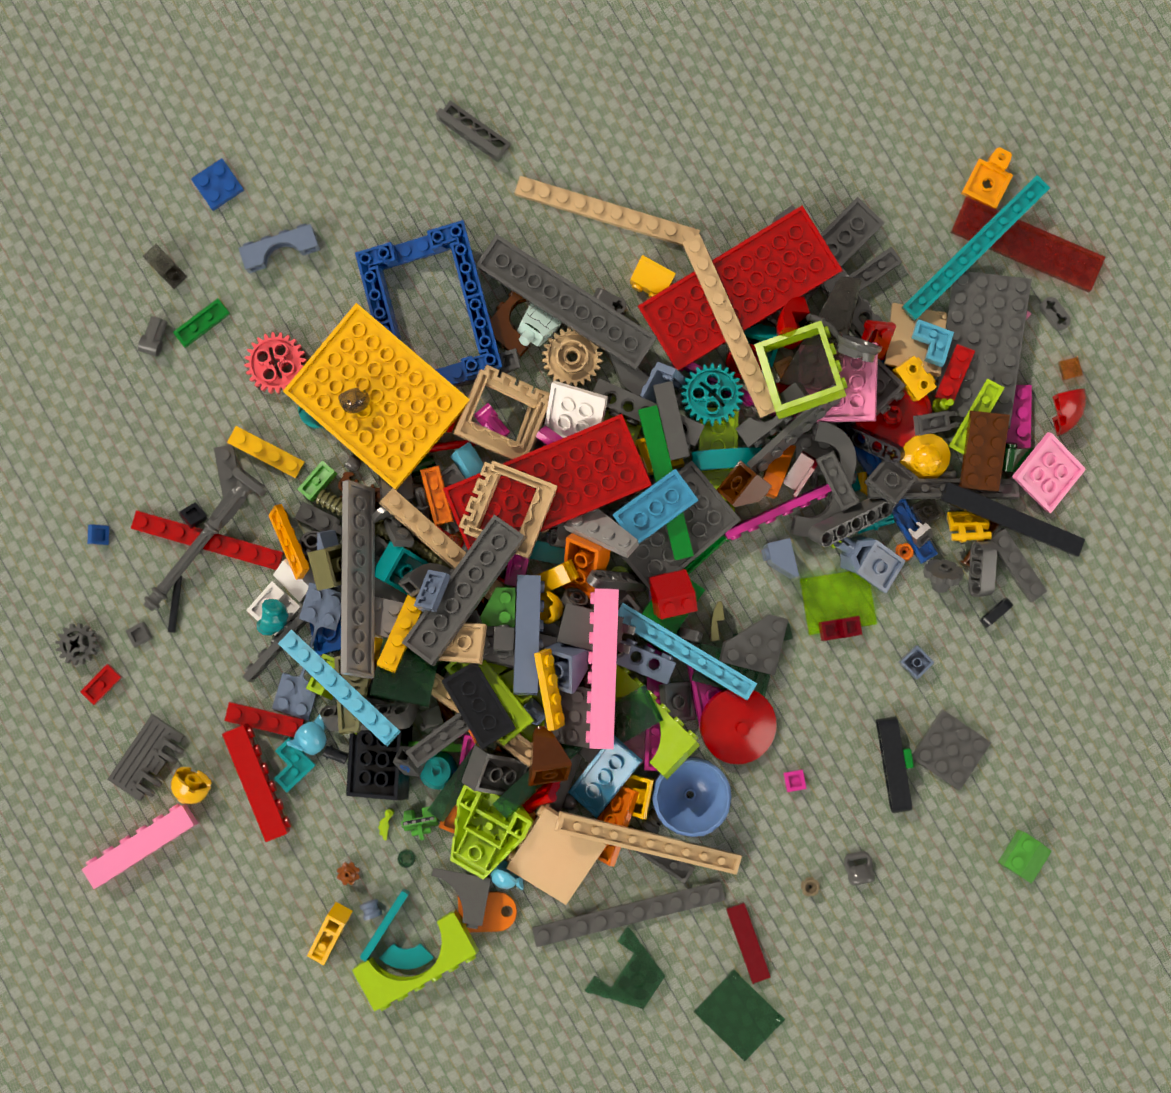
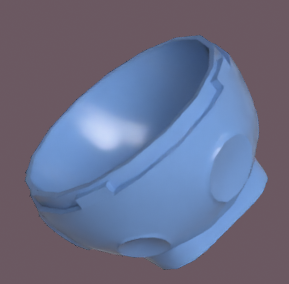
M688 757L668 779L662 774L658 776L652 789V801L657 816L664 826L676 834L690 837L704 836L713 832L726 819L731 803V787L726 776L717 766L699 757ZM688 791L693 792L692 798L686 796Z

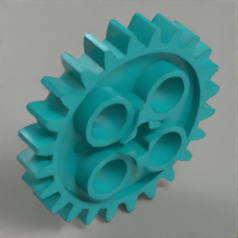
M711 363L709 369L704 364L702 371L696 367V374L690 372L691 379L685 378V382L688 385H682V389L686 392L681 393V397L686 398L682 400V404H688L685 412L691 410L690 418L696 415V422L703 419V425L710 421L711 426H713L714 421L721 425V419L728 422V416L735 417L733 410L739 412L740 408L737 404L741 405L743 403L739 398L744 395L743 392H738L743 388V385H737L740 378L733 379L735 372L728 374V367L723 371L721 370V364L716 369L713 363ZM709 378H715L717 380V384L710 385L708 384L707 380ZM700 383H703L706 389L703 386H700ZM696 391H701L704 396L698 399L693 394ZM723 391L730 392L731 397L727 399L723 398L721 396V393ZM709 392H710V393H714V392H715V393H716V396H715V397H714V396L709 397ZM718 400H719L721 403H723L725 406L722 407V406L720 405V403L718 402ZM714 404L717 406V410L710 412L707 406Z

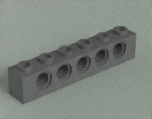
M600 378L593 390L594 393L604 396H614L616 402L614 404L607 403L606 410L613 417L622 414L627 419L626 422L633 426L641 425L639 409L657 405ZM631 404L634 409L631 412H626L623 406ZM680 415L683 428L686 430L685 438L688 450L690 448L694 449L705 425Z

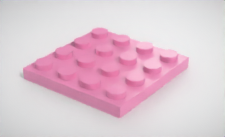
M823 345L800 346L799 383H802L809 395L828 389L833 384L837 386ZM836 350L837 354L833 356L835 361L839 360L842 371L839 374L841 378L845 377L848 386L845 389L847 396L843 397L837 405L826 412L823 418L816 422L876 421L878 354L873 362H865L861 358L855 359Z

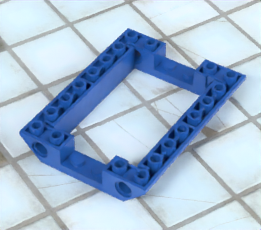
M464 220L428 230L427 236L397 245L388 242L355 252L371 316L401 340L383 270L452 250L480 355L465 357L459 363L435 370L452 385L476 379L479 370H484L486 365L498 370L503 367Z

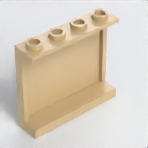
M546 803L545 806L541 805L536 813L538 817L533 821L526 838L518 845L515 851L513 850L508 855L506 860L509 862L506 869L567 905L607 844L556 832L554 829L559 812L550 808V804Z

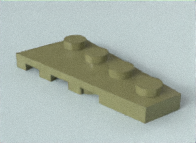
M341 656L334 657L335 671L366 699L370 679L341 674ZM337 700L339 734L360 732L362 723Z

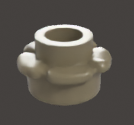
M807 877L805 881L801 882L800 887L805 896H815L819 892L820 884L813 877Z

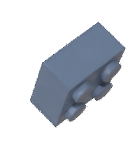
M915 645L899 661L900 665L914 679H919L935 663L918 645Z

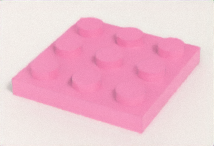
M1047 432L1012 477L1046 512L1052 513L1086 469L1052 433Z

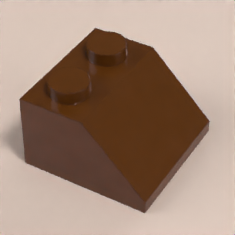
M740 460L718 487L717 491L731 505L738 507L761 501L767 495L772 485Z

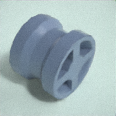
M378 899L359 905L364 913V921L383 914L382 910L378 907Z

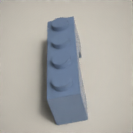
M301 224L296 227L297 229L291 231L283 230L279 232V235L273 237L265 236L261 238V241L255 243H244L243 247L238 249L245 270L250 274L267 268L270 255L282 247L294 248L302 256L321 250L312 225Z

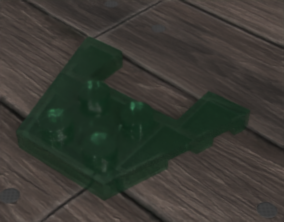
M627 926L617 942L632 951L633 955L612 986L594 975L584 991L644 1009L665 978V974L630 927Z

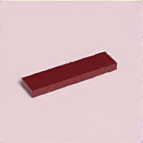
M742 902L726 908L752 984L771 978L745 903Z

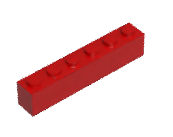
M245 723L222 733L223 739L265 842L288 834L291 822L288 816H284L282 811L284 809L283 802L276 796V785L273 780L270 781L269 768L266 762L263 763L261 759L262 751L260 746L254 742L253 737H255L252 727H248V724Z

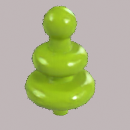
M937 398L933 401L932 409L935 412L948 410L949 406L954 404V400Z

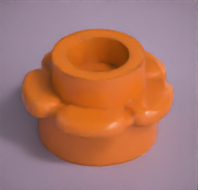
M908 543L899 544L895 548V553L903 558L905 562L909 561L914 555V550Z

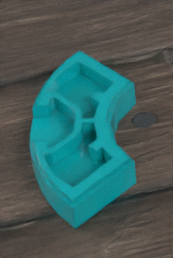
M393 943L379 959L394 968L414 969L427 964L435 956L422 943L412 948H402Z

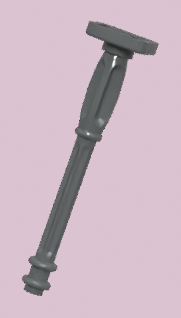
M238 465L232 471V474L238 479L237 485L221 500L209 520L205 522L203 531L157 587H152L153 592L150 596L144 597L145 603L143 605L149 610L153 611L160 608L159 603L162 599H167L166 594L214 534H218L219 530L233 518L243 505L248 494L256 492L258 495L264 496L267 492V488Z

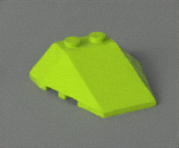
M464 784L456 804L457 816L454 821L455 833L452 839L450 861L484 880L526 838L533 819L521 805L505 796L474 791Z

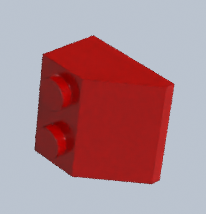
M686 569L648 577L654 615L658 618L665 619L698 611L695 591Z

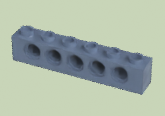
M626 638L625 641L621 639V643L631 645L629 654H617L616 664L668 684L676 662L672 660L673 656L662 653V655L654 653L655 649L644 645V648L636 645V641ZM632 652H640L641 659L639 661H632L630 659ZM651 659L659 660L657 668L652 669L648 666Z

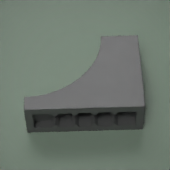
M433 868L431 876L446 881L457 892L463 908L462 923H467L466 927L478 929V926H482L491 878L486 877L483 880L476 875Z

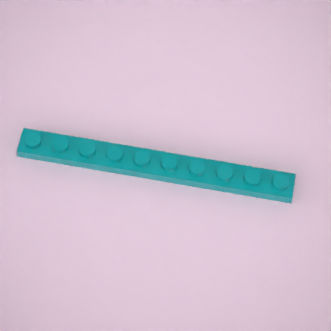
M1036 175L901 308L915 321L1021 218L1050 187Z

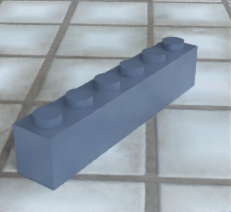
M517 575L513 695H537L538 690H540L534 653L543 650V639H539V631L543 632V620H540V612H544V600H540V593H544V581H541V575Z

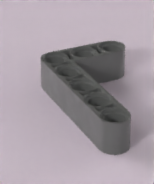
M406 677L401 683L394 703H373L372 705L396 728L406 729L415 720L424 696V690ZM337 705L325 706L321 709L320 716L328 731H339ZM363 724L361 725V730H369Z

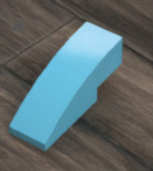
M470 442L455 450L450 456L465 479L479 474L484 465Z

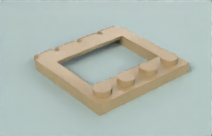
M486 365L484 370H479L468 397L470 401L462 411L453 434L512 460L530 452L548 407L547 398L549 394L538 388L534 390V393H531L533 390L532 385L521 380L518 381L517 385H514L516 382L515 377L504 372L500 374V377H497L499 370ZM485 386L535 409L521 444L471 421Z
M492 461L491 464L484 462L480 475L486 478L485 480L478 478L472 493L479 496L478 498L470 497L465 511L470 512L471 515L467 516L464 514L459 527L465 529V534L478 538L483 531L479 528L501 475L536 488L519 531L527 538L515 553L529 559L558 486L495 461Z

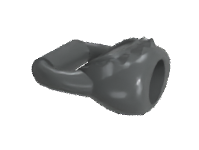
M854 852L845 856L844 867L848 873V880L851 885L870 883L875 880L872 870L873 862L868 852ZM867 858V863L850 866L848 863L849 861Z

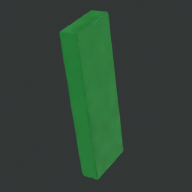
M217 298L173 331V334L183 347L186 348L229 316L230 312L220 299Z

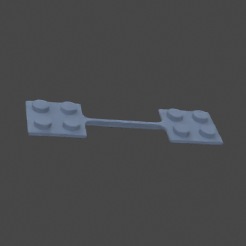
M312 582L309 583L299 619L314 625V632L309 645L311 648H313L317 631L320 627L336 631L341 616L342 592L330 588L317 591L316 584ZM302 668L300 676L282 673L272 709L308 721L317 694L306 689L309 681L304 677L306 671L304 668Z

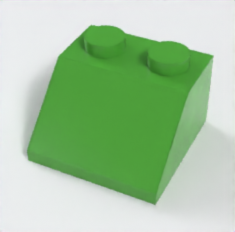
M1017 830L998 863L1032 884L1052 851L1032 836Z

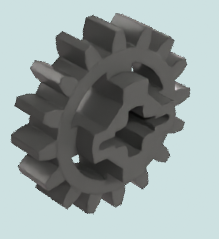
M77 623V626L69 624L70 629L64 627V634L58 633V636L61 638L60 641H55L56 644H60V647L56 649V651L62 652L59 657H66L65 662L70 663L72 661L73 665H78V663L86 664L85 659L92 661L91 654L97 655L94 649L100 647V645L95 644L99 637H93L96 631H89L90 626L85 625L83 627L81 623ZM79 631L75 636H70L73 632ZM76 641H78L80 647H77V645L75 644ZM80 652L85 653L80 657H76L77 655H79Z

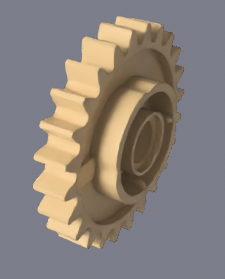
M569 327L567 332L560 329V335L554 332V339L548 338L550 344H544V348L547 351L542 352V355L546 357L542 359V363L547 364L544 366V370H550L547 376H554L553 381L560 380L561 383L573 384L574 387H577L578 383L584 386L585 380L590 383V376H597L594 371H600V367L597 364H602V360L598 358L602 356V352L597 351L600 347L577 332L571 331ZM571 353L576 354L578 357L574 362H570L567 359V356Z

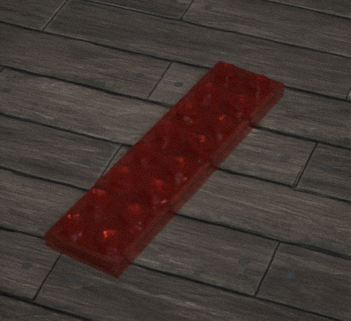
M966 197L950 233L970 241L999 211ZM1019 219L989 248L993 252L1088 293L1092 290L1105 260L1103 255Z

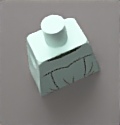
M531 303L517 330L521 335L519 341L524 346H528L530 342L536 346H541L548 338L553 336L554 332H558L561 322Z

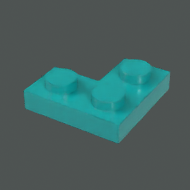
M290 737L275 750L287 766L274 780L286 792H289L316 766L304 751L287 746L286 742L292 740Z

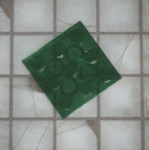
M383 637L379 657L388 638ZM407 647L395 673L376 666L370 695L429 707L439 661L432 666Z

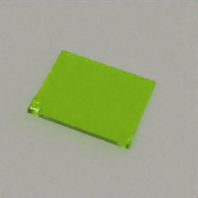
M847 571L799 579L808 635L820 634L818 622L860 616L861 627L877 625L871 584L856 573Z

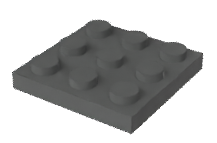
M578 686L573 694L559 690L565 725L552 731L559 743L590 748V743H586V731H590V723H586L587 711H591V703H587V691H591V688Z
M941 710L912 753L914 761L960 791L992 742L946 711Z

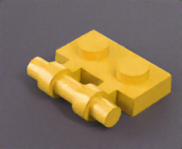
M967 511L947 512L950 531H958V533L951 534L952 541L964 543L967 540L983 542L985 539H991V532L983 531L989 529L990 524L988 520ZM975 530V532L966 533V531Z

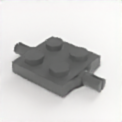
M815 423L812 425L811 433L802 434L797 439L795 461L802 451L816 459L834 451L829 444L812 440ZM818 464L810 476V486H814V479L815 487L818 486V475L823 474Z

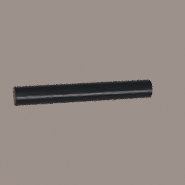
M180 576L173 585L168 632L176 633L183 576Z

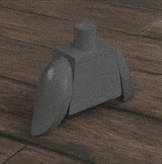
M410 474L396 491L412 504L413 495L415 494L414 490L424 486L423 483H412V474ZM379 476L380 501L393 487ZM381 506L372 514L371 519L374 524L394 516Z

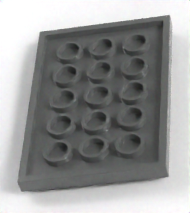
M690 461L678 473L699 500L683 512L694 556L674 560L666 525L641 542L628 558L621 556L649 591L648 577L682 570L741 520L693 461Z

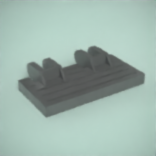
M151 714L107 780L138 801H141L145 794L153 797L155 792L143 784L144 780L147 779L158 787L162 785V782L151 775L150 771L155 775H159L168 761L176 764L178 760L165 752V749L168 746L176 753L183 754L185 750L171 740L174 739L180 743L185 735L154 714Z

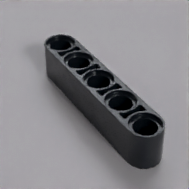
M897 717L876 719L890 810L892 814L912 811V801Z

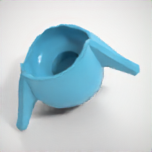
M320 714L314 722H307L300 726L295 733L294 739L286 742L287 746L304 751L309 755H315L320 752L327 742L324 732L325 725Z
M503 860L491 872V881L497 887L507 890L516 885L520 890L524 889L523 879L506 869L508 862Z

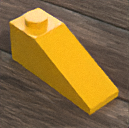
M335 902L327 914L307 957L325 965L353 912L352 910Z

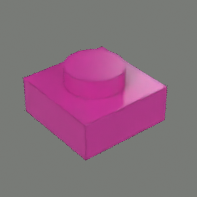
M803 769L783 773L786 792L806 789Z

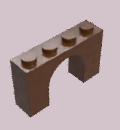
M511 291L508 295L509 299L505 303L502 301L497 306V312L493 317L491 315L489 317L496 342L506 351L516 348L520 359L531 346L530 344L524 346L520 343L519 338L521 335L512 327L510 316L516 306L529 301Z

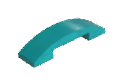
M763 448L691 452V458L700 471L734 468L740 460L747 465V462Z

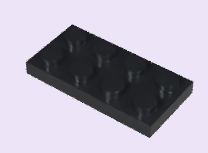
M470 663L441 681L481 750L516 730L478 664Z

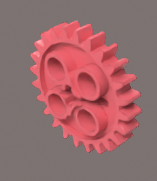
M272 332L269 338L264 334V340L258 337V344L251 343L254 347L253 350L247 349L251 355L245 356L249 363L244 364V366L250 368L246 374L252 375L249 380L251 382L256 381L254 386L257 388L261 386L263 392L268 388L270 394L273 393L274 389L277 394H280L281 389L284 390L302 369V364L307 363V360L302 358L306 355L304 351H300L302 346L300 344L296 345V339L290 341L291 337L289 335L284 338L280 332L278 337H276L275 333ZM285 347L286 352L283 355H278L279 348ZM270 348L273 349L274 357L279 361L277 365L282 374V379L279 378L278 370L273 365L275 362L269 351ZM268 354L267 360L260 362V356ZM292 365L291 372L284 373L285 366ZM269 371H274V377L269 380L266 379V374Z

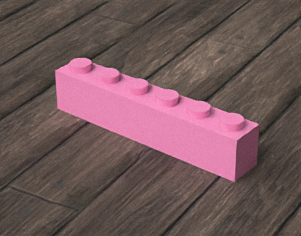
M179 803L169 809L170 813L166 816L161 814L152 820L153 824L149 827L147 825L140 827L136 830L137 834L133 837L128 835L119 841L120 845L116 848L111 846L102 852L104 855L99 859L95 856L87 861V866L82 871L93 889L102 886L197 825L198 822L188 805L180 806Z

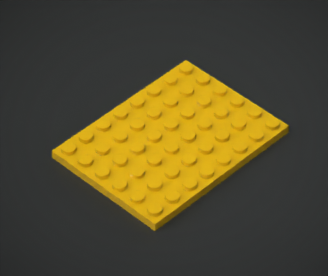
M355 303L283 390L286 395L396 490L462 413L470 401L468 397L357 303Z

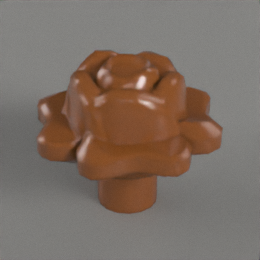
M344 862L342 867L337 869L339 873L337 879L341 880L343 885L348 883L353 885L360 878V875L357 874L360 872V869L355 867L353 862L349 864Z

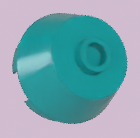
M440 751L426 762L420 775L421 781L427 787L435 790L450 786L457 775L455 760L448 753Z

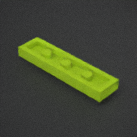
M987 379L970 410L991 412L1005 387ZM970 410L948 446L963 455Z

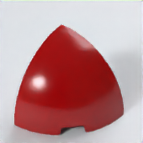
M804 296L795 297L784 306L777 321V336L800 328L799 322L810 313ZM803 340L786 345L784 348L793 350Z
M1085 389L1062 392L1052 397L1057 416L1052 418L1057 436L1065 434L1080 421L1086 407Z

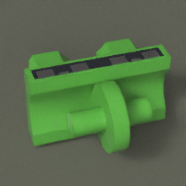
M431 806L422 808L423 817L416 818L414 810L404 811V821H401L402 828H404L405 832L411 831L412 836L419 835L420 840H425V834L431 833L432 826L439 825L438 818Z

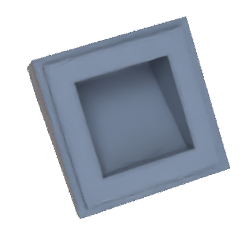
M531 698L523 706L535 720L532 724L538 726L545 719L544 708L534 698Z

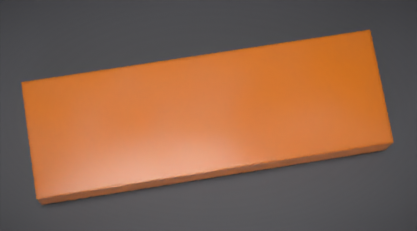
M437 465L420 470L434 525L439 526L454 522L450 505L443 491L445 485L440 466Z

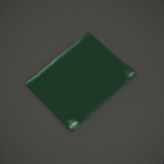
M735 969L694 1010V1013L743 1061H746L785 1020Z

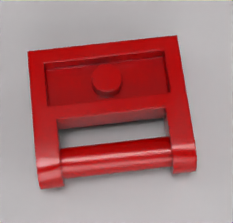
M866 320L861 339L877 343L878 346L882 347L881 352L878 353V359L884 360L896 325L893 322Z
M560 782L531 786L522 807L528 814H531L541 805L555 802Z

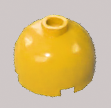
M191 767L178 768L171 781L173 795L183 804H196L204 800L211 789L212 782L209 777L199 770L197 773L190 771Z

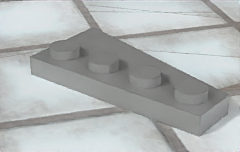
M595 509L564 524L565 530L626 558L639 546L638 540L600 509Z

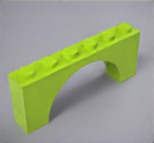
M616 664L615 703L622 701L639 702L654 711L660 723L661 740L659 748L650 763L668 779L700 746L696 741L698 737L691 730L686 732L682 728L685 724L677 716L673 719L669 715L671 711L663 703L659 705L655 701L657 697L650 690L646 693L642 689L644 685L636 677L632 679L629 676L631 672L627 668L619 667Z
M457 909L438 919L437 924L441 932L442 941L441 950L436 963L425 972L406 977L394 975L380 967L373 957L368 958L366 962L359 963L352 969L374 1012L378 1009L381 1011L386 1010L392 1005L391 1002L397 999L399 1002L409 996L408 993L414 990L417 992L425 987L424 983L430 980L433 983L443 977L442 973L446 971L451 973L459 968L458 964L463 961L469 963L476 958L479 949L465 923H462L463 920Z

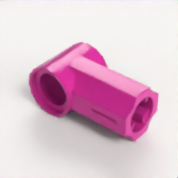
M489 403L473 414L481 426L505 437L510 434V431L498 418V414Z

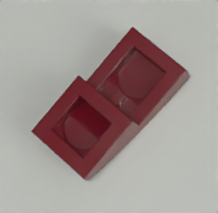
M860 616L818 622L821 641L863 635Z

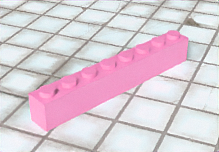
M595 588V592H591L590 604H594V612H590V624H594L593 632H589V644H593V652H589L588 664H592V672H588V684H592L591 691H587V703H591V711H587L586 723H590V731H586V743H590V748L592 749L614 748L619 589Z

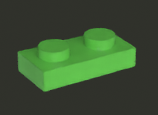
M321 461L297 490L311 502H314L321 490L325 489L338 473L324 461Z

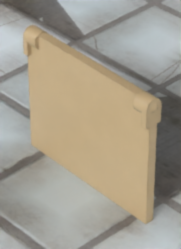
M892 303L890 322L896 325V329L888 347L884 365L897 367L909 357L915 356L922 360L924 363L923 368L927 374L930 373L936 377L941 376V367L924 361L929 345L914 340L911 337L918 319L946 329L947 313L926 310L914 321L901 308L903 304Z

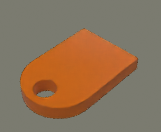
M489 891L483 925L478 926V929L467 927L470 933L499 932L508 929L516 918L517 907L515 901L505 892ZM458 896V913L463 920L462 903ZM504 906L512 908L513 913L510 916L502 914L501 909Z

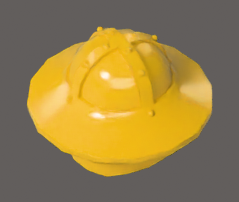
M930 433L914 436L905 443L903 447L905 457L899 461L919 479H937L947 469L951 454L948 444L942 437Z

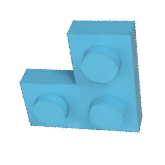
M918 319L911 338L929 345L924 361L943 367L954 332Z

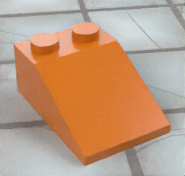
M573 533L567 536L564 562L572 560L579 577L562 585V587L565 589L571 587L578 588L585 592L590 599L591 592H595V587H592L587 582V577L592 570L606 571L610 559V550Z

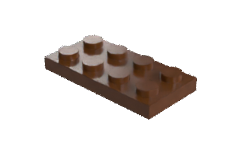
M970 410L960 487L999 492L1010 419L1009 414Z

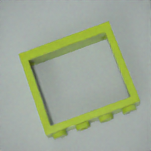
M822 321L754 344L772 403L779 419L847 396L845 389L848 386L845 377H840L839 372L842 371L839 360L835 361L833 355L837 353L834 344H829L828 338L831 335L828 326L824 327ZM820 334L837 386L782 404L767 352Z

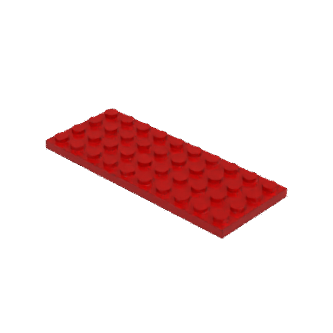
M803 205L712 260L743 332L782 309L791 299L805 295L843 271ZM695 272L690 273L637 306L674 368L678 371L726 343Z
M622 414L503 463V465L558 486L540 532L652 486ZM480 473L443 488L467 550L470 549L477 538L465 534V529L460 528L459 524L464 514L467 516L471 515L470 512L465 511L470 497L478 498L479 496L472 492L478 478L482 480L486 478L480 475ZM501 475L479 529L483 530L493 515H496L511 527L520 531L536 488Z

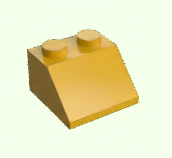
M642 255L630 279V284L634 290L638 292L644 291L651 298L674 283L676 273Z
M632 774L624 784L640 792L632 816L645 820L648 818L655 779Z

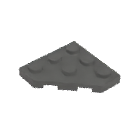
M771 614L764 616L760 621L723 642L719 661L775 675L788 619Z

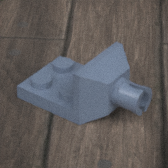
M866 536L846 537L840 540L841 543H834L836 548L842 550L840 554L841 568L856 573L883 593L888 592L905 563L903 558L881 542Z

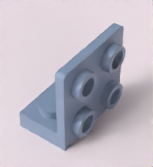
M657 362L651 371L647 383L643 386L640 396L657 404L653 385L672 381L673 387L680 389L682 385L688 384L685 382V377L677 369Z
M428 570L414 606L422 612L425 610L437 612L451 576L444 572Z

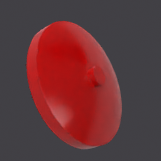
M904 391L905 395L898 402L896 400L889 404L891 408L885 414L880 412L876 416V421L855 422V425L904 447L905 443L912 437L917 436L915 435L913 416L932 413L931 403L927 395L919 401L913 402L908 393ZM875 441V448L882 450L881 443Z
M724 689L715 694L703 709L700 718L702 741L708 751L723 762L729 764L752 762L761 757L774 740L777 723L775 712L770 702L755 690H753L748 700H745L732 691Z

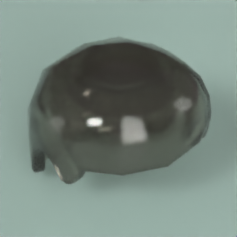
M353 388L341 393L338 396V400L342 409L350 414L362 412L370 402L367 391L363 390L364 393H362L359 388Z

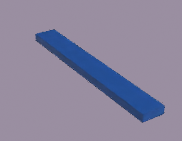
M858 434V440L864 443L865 440ZM854 446L856 458L864 472H867V477H869L882 460ZM901 499L893 508V519L908 544L911 545L920 564L937 555L938 552L930 540L921 548L914 544L908 529L918 530L916 523L919 521L907 501Z

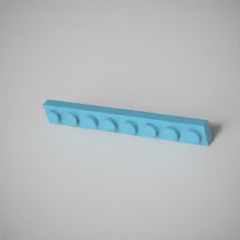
M622 603L618 616L624 617V624L636 626L635 634L743 699L748 700L757 685L756 682L626 604Z
M290 630L278 643L386 746L401 732L293 630Z

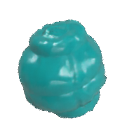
M277 599L264 600L262 603V617L256 624L258 632L262 635L271 636L282 630L286 626L289 617L286 606Z

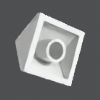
M287 558L282 561L273 574L299 602L306 597L309 583H315L310 562V569L303 579H295Z

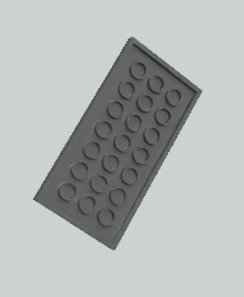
M965 271L952 284L946 329L954 332L945 364L941 367V376L938 377L936 392L956 345L959 344L975 350V353L954 400V404L949 406L948 410H945L959 411V415L949 416L950 422H963L985 381L989 379L1005 387L991 413L1009 414L1008 429H1010L1032 279Z

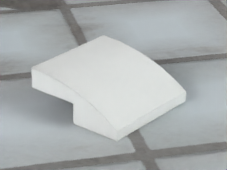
M271 582L246 611L259 621L262 617V603L264 600L277 599L287 608L289 613L288 623L297 616L301 606L274 582ZM283 628L282 630L276 632L273 635H280L285 629Z

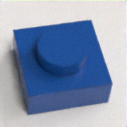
M88 525L87 544L109 545V526Z

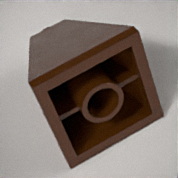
M545 726L536 727L532 736L528 786L567 781L572 767L571 760L552 731H548Z

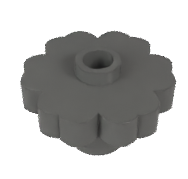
M929 560L923 570L924 577L931 581L932 589L939 593L947 592L950 586L959 585L964 575L963 568L958 567L955 562L949 560Z

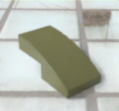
M722 601L716 602L712 612L710 642L720 640L717 621L725 620Z

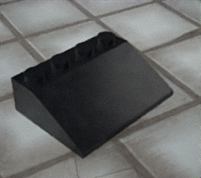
M413 724L406 729H399L401 732L388 746L382 743L370 730H360V732H357V735L350 733L346 796L385 800H406L409 798L410 776L404 775L393 763V760L400 746H408V741H412Z

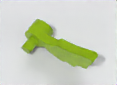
M388 808L385 811L386 817L379 822L380 825L378 826L380 830L379 835L385 841L388 838L389 819L395 813L392 808Z

